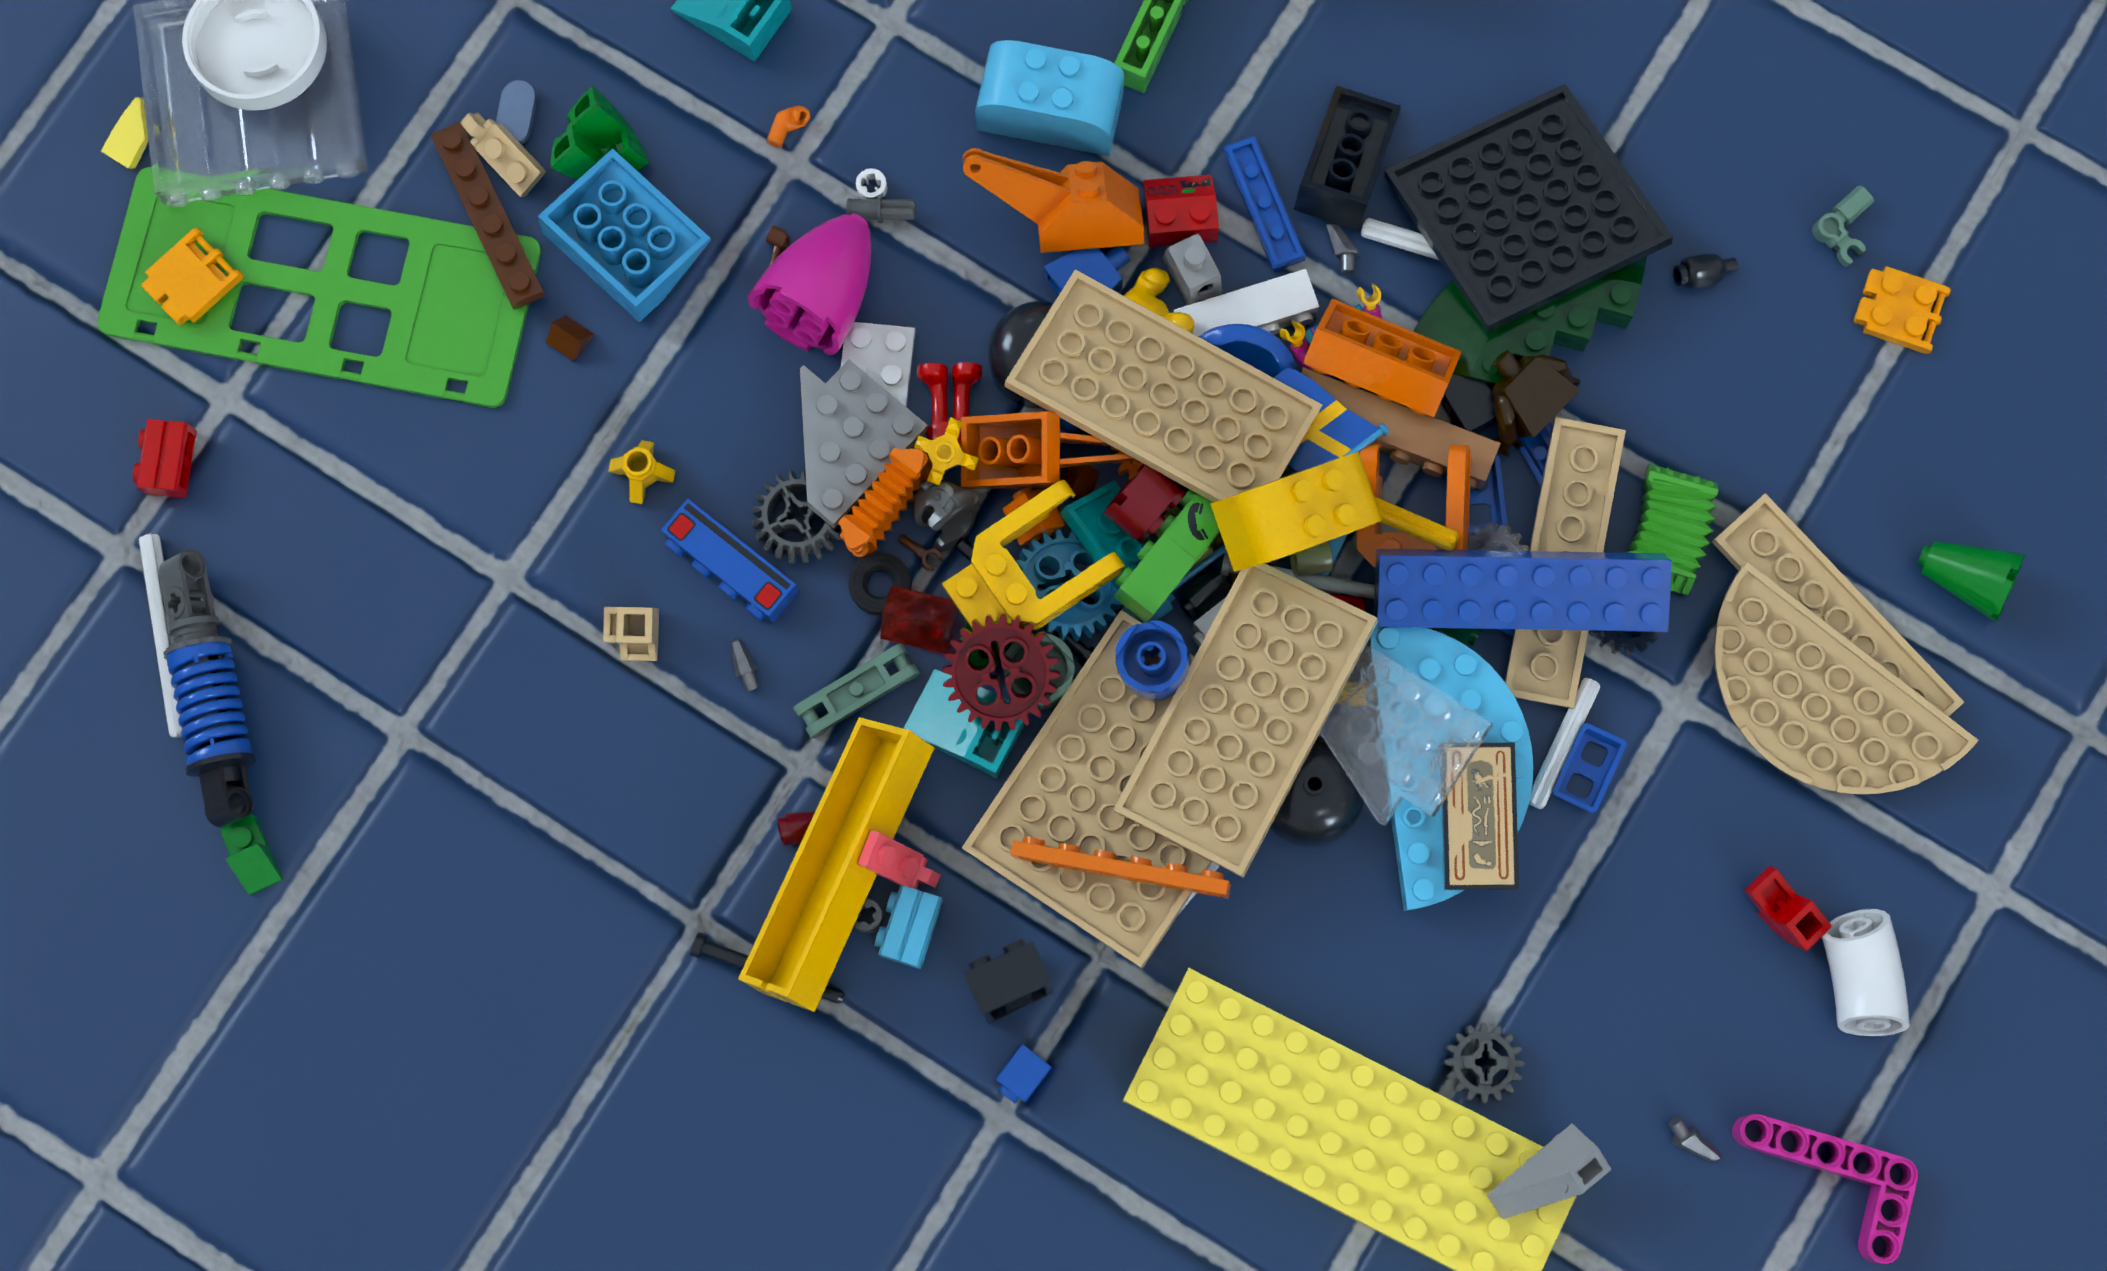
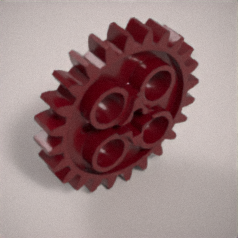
M1002 613L999 622L995 623L991 614H987L986 625L984 626L976 618L973 619L972 627L974 631L970 632L962 627L960 634L964 640L961 641L953 638L950 642L957 651L946 652L944 655L947 660L953 662L952 665H946L942 668L943 673L952 675V678L944 681L943 687H954L955 690L950 694L948 700L960 699L961 703L957 712L960 713L966 709L971 711L968 718L970 723L977 716L981 717L983 729L986 728L989 721H994L996 731H1000L1003 722L1007 721L1011 730H1015L1016 719L1018 718L1025 725H1028L1030 723L1028 713L1032 712L1040 717L1042 711L1038 704L1050 706L1051 699L1045 693L1056 692L1058 688L1049 682L1050 679H1056L1060 676L1059 671L1050 669V666L1058 663L1059 658L1055 656L1048 657L1047 655L1054 647V644L1047 643L1042 645L1041 640L1045 632L1041 631L1036 635L1032 634L1031 631L1034 625L1032 621L1024 628L1021 627L1019 615L1015 617L1013 623H1007L1006 613ZM992 641H997L1002 668L1010 670L1005 677L1006 687L1011 699L1009 703L1004 701L1000 676L992 674L997 666L996 657L991 645ZM1007 643H1020L1025 650V655L1019 659L1009 658L1005 652ZM976 649L985 651L988 654L989 663L983 667L975 666L970 660V653ZM1018 677L1028 678L1032 683L1033 689L1027 694L1017 693L1013 688V681ZM982 685L994 687L997 692V698L991 702L983 701L978 695V688Z

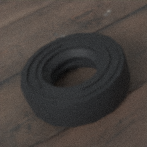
M877 552L866 555L855 564L850 573L848 586L853 601L861 610L871 615L885 616L895 613L905 605L911 595L912 580L909 569L901 559L889 553ZM879 571L890 574L894 580L892 591L883 597H876L867 589V580L873 573Z

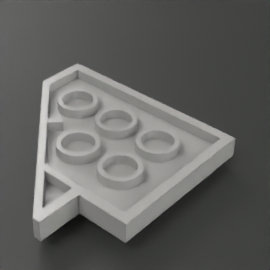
M848 360L826 383L804 365L800 368L807 506L832 528H835L840 519L852 510V506L858 504L857 499H862L865 496L864 490L872 489L871 481H879L877 473L885 472L883 464H891L889 455L894 447L897 449H910L916 443L918 435L922 436L928 428L925 422L851 360Z

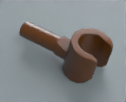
M772 226L766 237V242L774 246L769 266L790 243L789 235L777 226Z
M904 534L900 536L898 541L921 559V565L924 570H935L926 563V556L934 555L938 560H943L942 554L938 550H926Z

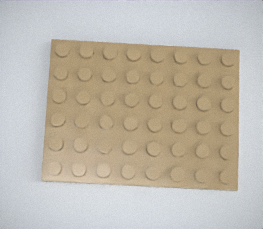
M1121 610L962 846V849L1143 969L1193 892L1018 860L1010 855L1013 840L1023 842L1024 836L1045 840L1044 846L1058 849L1059 843H1066L1081 847L1080 853L1094 855L1095 850L1116 853V860L1130 862L1131 856L1152 860L1151 866L1165 869L1166 863L1179 864L1188 867L1187 873L1202 875V870H1208L1212 864L1211 861L1113 810L1174 696L1173 694L1165 700L1145 699L1134 694L1123 682L1116 666L1115 649L1122 634L1131 626L1141 624V622ZM1158 654L1155 658L1149 656L1146 658L1149 666L1153 663H1160ZM1190 654L1191 663H1192V661H1193V659H1194L1195 656H1193L1192 654Z

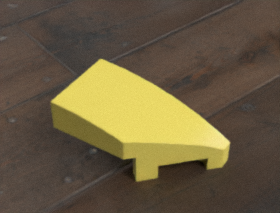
M136 97L127 107L101 152L128 169H136L149 142V136L155 135L153 126H149L144 107H147L146 100L142 97Z

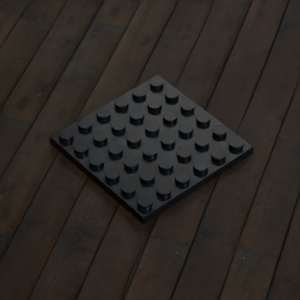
M1565 84L1384 170L1385 179L1487 333L1671 245L1673 236Z

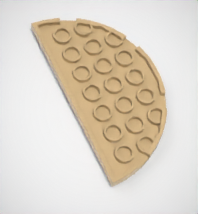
M1745 561L1730 584L1719 611L1714 639L1715 671L1724 704L1733 722L1750 745L1768 762L1784 773L1822 789L1849 794H1880L1920 784L1941 771H1945L1965 756L1979 741L1753 565Z

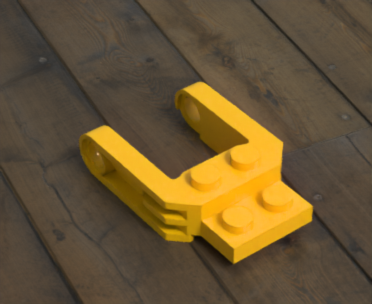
M1065 480L1051 485L978 534L975 538L971 559L972 564L942 583L943 588L972 630L973 619L976 618L984 626L986 625L987 614H991L996 623L999 622L1002 613H1006L1007 623H1013L1015 617L1019 615L1021 627L1024 628L1032 621L1034 622L1033 629L1038 630L1110 582L1126 568L1117 553L1112 552L1044 598H1037L1036 590L1009 551L1003 547L1049 517V512L1065 502L1070 496L1072 498L1075 497V493Z

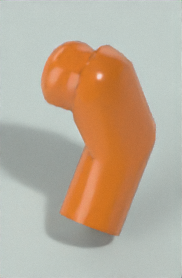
M798 105L778 112L766 142L773 147L782 148L788 132L799 129L809 122V110L804 106Z

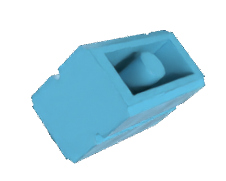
M900 885L898 893L892 891L886 907V912L891 913L887 927L880 926L874 944L875 947L880 948L878 955L921 969L943 899L939 896Z

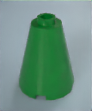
M1934 541L1932 547L1924 546L1917 565L1923 567L1922 575L1989 619L1998 621L2025 555L2017 552Z

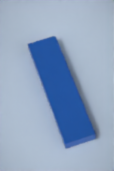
M1254 135L1223 147L1224 156L1273 273L1305 261V253L1256 136Z

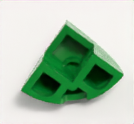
M593 86L579 98L566 116L570 124L567 126L565 133L555 138L550 161L551 167L554 170L577 180L612 148L637 171L649 163L639 139L617 109Z

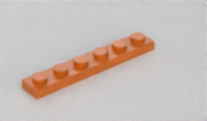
M1024 836L1023 842L1014 840L1012 842L1010 855L1018 860L1229 899L1231 883L1229 880H1223L1224 874L1220 872L1202 870V875L1187 873L1188 867L1173 863H1166L1165 869L1151 866L1152 860L1135 856L1130 857V862L1116 860V853L1104 850H1095L1094 855L1080 853L1081 847L1066 843H1059L1058 849L1044 846L1045 840Z

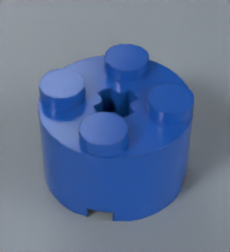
M1158 620L1136 624L1128 628L1120 637L1115 649L1116 666L1123 682L1134 694L1145 699L1165 700L1175 694L1178 687L1185 680L1191 664V657L1181 634L1171 625ZM1158 654L1160 663H1153L1151 666H1149L1146 661V658L1148 656L1151 658H1155Z

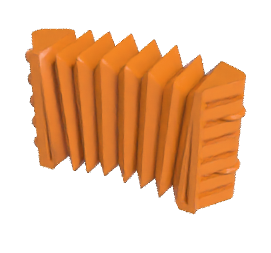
M894 447L889 455L891 464H883L885 472L877 473L879 481H871L873 490H864L865 499H857L859 506H852L853 515H844L838 522L842 529L840 538L845 541L847 549L854 556L863 558L866 555L877 552L879 549L877 540L886 541L885 532L892 531V522L900 521V511L908 510V502L914 501V491L921 490L919 484L928 479L932 469V462L924 451L920 449H897Z

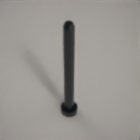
M698 932L693 942L690 956L699 959L701 954L743 969L748 955L707 940V934ZM827 985L821 998L836 1004L842 1003L845 993L838 988Z

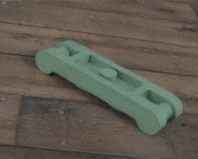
M903 643L889 648L793 707L798 718L802 717L807 724L806 731L811 739L822 735L832 726L920 675L921 672L916 664H911L906 656L908 651ZM894 662L899 671L890 676L885 666ZM824 704L829 714L819 718L815 709Z

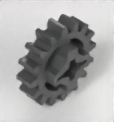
M1481 1023L1479 1032H1476L1472 1025L1465 1027L1466 1037L1460 1033H1456L1453 1036L1458 1043L1457 1046L1447 1045L1445 1050L1452 1054V1058L1443 1061V1065L1452 1067V1072L1445 1076L1446 1080L1456 1079L1458 1083L1453 1090L1459 1092L1466 1089V1100L1471 1101L1476 1094L1479 1095L1481 1104L1487 1103L1489 1094L1492 1095L1495 1101L1502 1100L1500 1091L1503 1089L1509 1094L1512 1093L1514 1089L1510 1081H1521L1522 1079L1515 1072L1516 1068L1524 1066L1523 1061L1516 1060L1515 1055L1522 1051L1521 1047L1512 1048L1509 1043L1514 1037L1512 1034L1504 1038L1500 1036V1026H1496L1492 1032H1488L1487 1023ZM1476 1039L1475 1050L1470 1055L1461 1056L1464 1047ZM1492 1041L1502 1048L1506 1056H1500L1492 1048ZM1482 1052L1485 1054V1059L1492 1062V1067L1486 1068L1485 1074L1482 1073V1067L1475 1065V1060L1482 1057ZM1461 1070H1467L1475 1078L1476 1086L1466 1080ZM1498 1071H1506L1503 1079L1497 1085L1491 1087L1493 1076Z

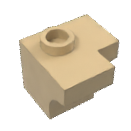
M604 607L603 642L619 643L620 660L658 661L659 608Z

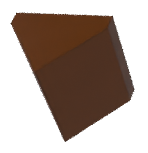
M565 315L551 323L546 344L575 362L593 338L594 333Z
M1090 465L1064 467L1060 481L1065 480L1075 493L1074 498L1070 496L1068 499L1077 501L1092 493L1100 472Z

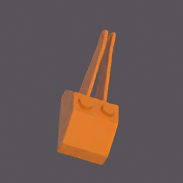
M978 148L969 149L963 154V171L967 177L1038 224L1040 253L1144 244V226L1138 188L1103 162L1082 161L1078 164H1069L1059 173L998 156Z
M1040 411L961 417L963 422L961 427V449L964 453L979 458L975 470L961 466V487L1048 488L1060 481V468L1138 461L1127 454L1060 459V443L1113 446L1094 436L1060 433V417L1056 412Z

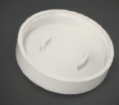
M196 0L184 24L182 45L189 68L212 97L238 109L265 110L288 103L302 94L312 84L324 63L327 37L324 23L311 0Z

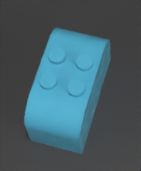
M997 41L991 44L977 100L975 109L977 130L1110 156L1124 95V72L1116 64L1093 55L1021 41Z

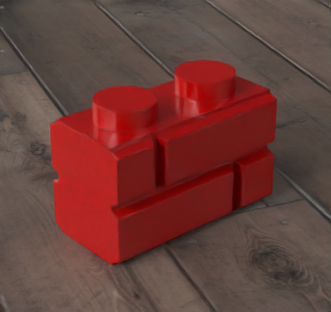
M148 419L146 428L141 429L138 436V446L142 453L140 463H136L133 468V481L136 483V488L144 494L186 498L197 433L190 424Z

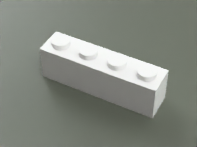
M1303 269L1174 309L1173 313L1189 314L1195 321L1192 334L1200 336L1212 328L1227 324H1249L1276 335L1280 332L1281 328L1293 325L1291 321L1298 322L1303 326L1314 321L1313 318L1317 317L1319 304L1307 270Z

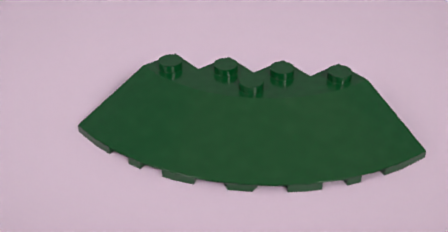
M1647 256L1489 333L1486 332L1453 280H1451L1425 311L1414 332L1462 351L1453 374L1485 382L1490 390H1492L1503 378L1492 363L1504 351H1510L1517 361L1524 356H1539L1542 354L1550 356L1553 344L1584 352L1591 340L1595 321L1626 329L1635 312Z

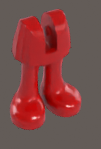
M964 362L952 366L954 419L961 421V417H969L970 391L973 384L978 382L982 376V365ZM925 363L917 366V376L921 382L928 386L931 392L932 425L927 428L926 438L934 440L945 434L949 423L947 413L948 367L940 363ZM960 430V433H959V436H958V442H959L960 447H961V430Z

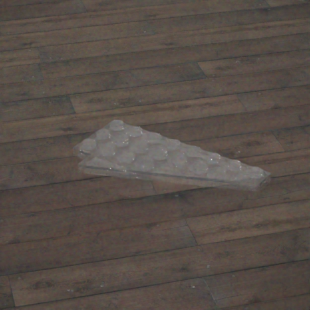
M1366 644L1320 734L1377 822L1386 826L1403 798L1434 817L1490 731L1493 723Z

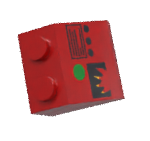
M1211 174L1143 180L1149 247L1174 245L1195 234H1199L1204 243L1217 242L1219 223L1216 193Z

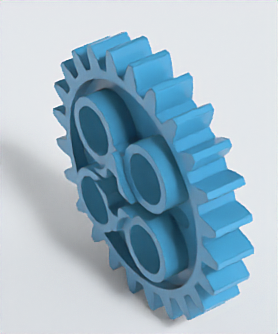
M1060 529L1056 531L1053 540L1046 532L1041 537V544L1032 539L1029 544L1030 551L1023 548L1019 555L1021 560L1015 561L1036 590L1038 599L1044 598L1065 584L1062 582H1068L1081 573V571L1076 569L1074 563H1083L1087 567L1096 563L1080 540L1076 539V535L1072 530L1068 538H1064ZM1047 566L1054 571L1055 575H1045L1040 571L1039 567ZM1111 581L1089 595L1096 604L1088 605L1081 600L1044 625L1047 628L1046 634L1052 635L1056 631L1059 633V638L1064 641L1067 633H1071L1074 641L1078 642L1081 631L1089 639L1092 638L1095 632L1094 627L1101 632L1104 631L1107 625L1106 621L1112 622L1116 616L1113 610L1119 611L1122 605L1113 597L1118 590ZM1037 587H1040L1045 590L1039 591Z

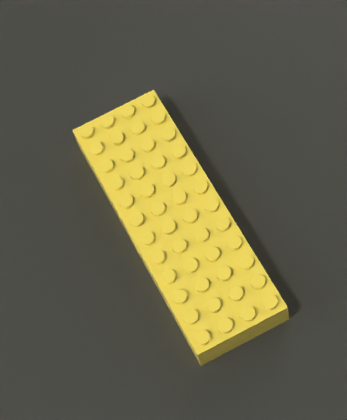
M1188 968L1123 1099V1102L1453 1271H1542L1576 1198L1574 1196L1502 1219L1490 1202L1487 1194L1521 1167L1526 1160L1539 1152L1543 1146Z

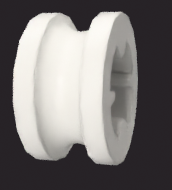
M871 168L862 171L857 176L856 188L861 199H877L878 196H883V198L886 196L888 189L886 178L882 172ZM874 179L880 188L875 187V192L869 193L867 187L863 186V184L868 185V180Z

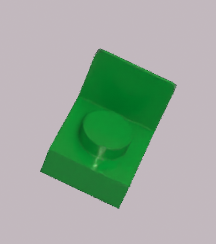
M252 814L220 829L230 853L226 861L249 895H253L284 880L257 816Z

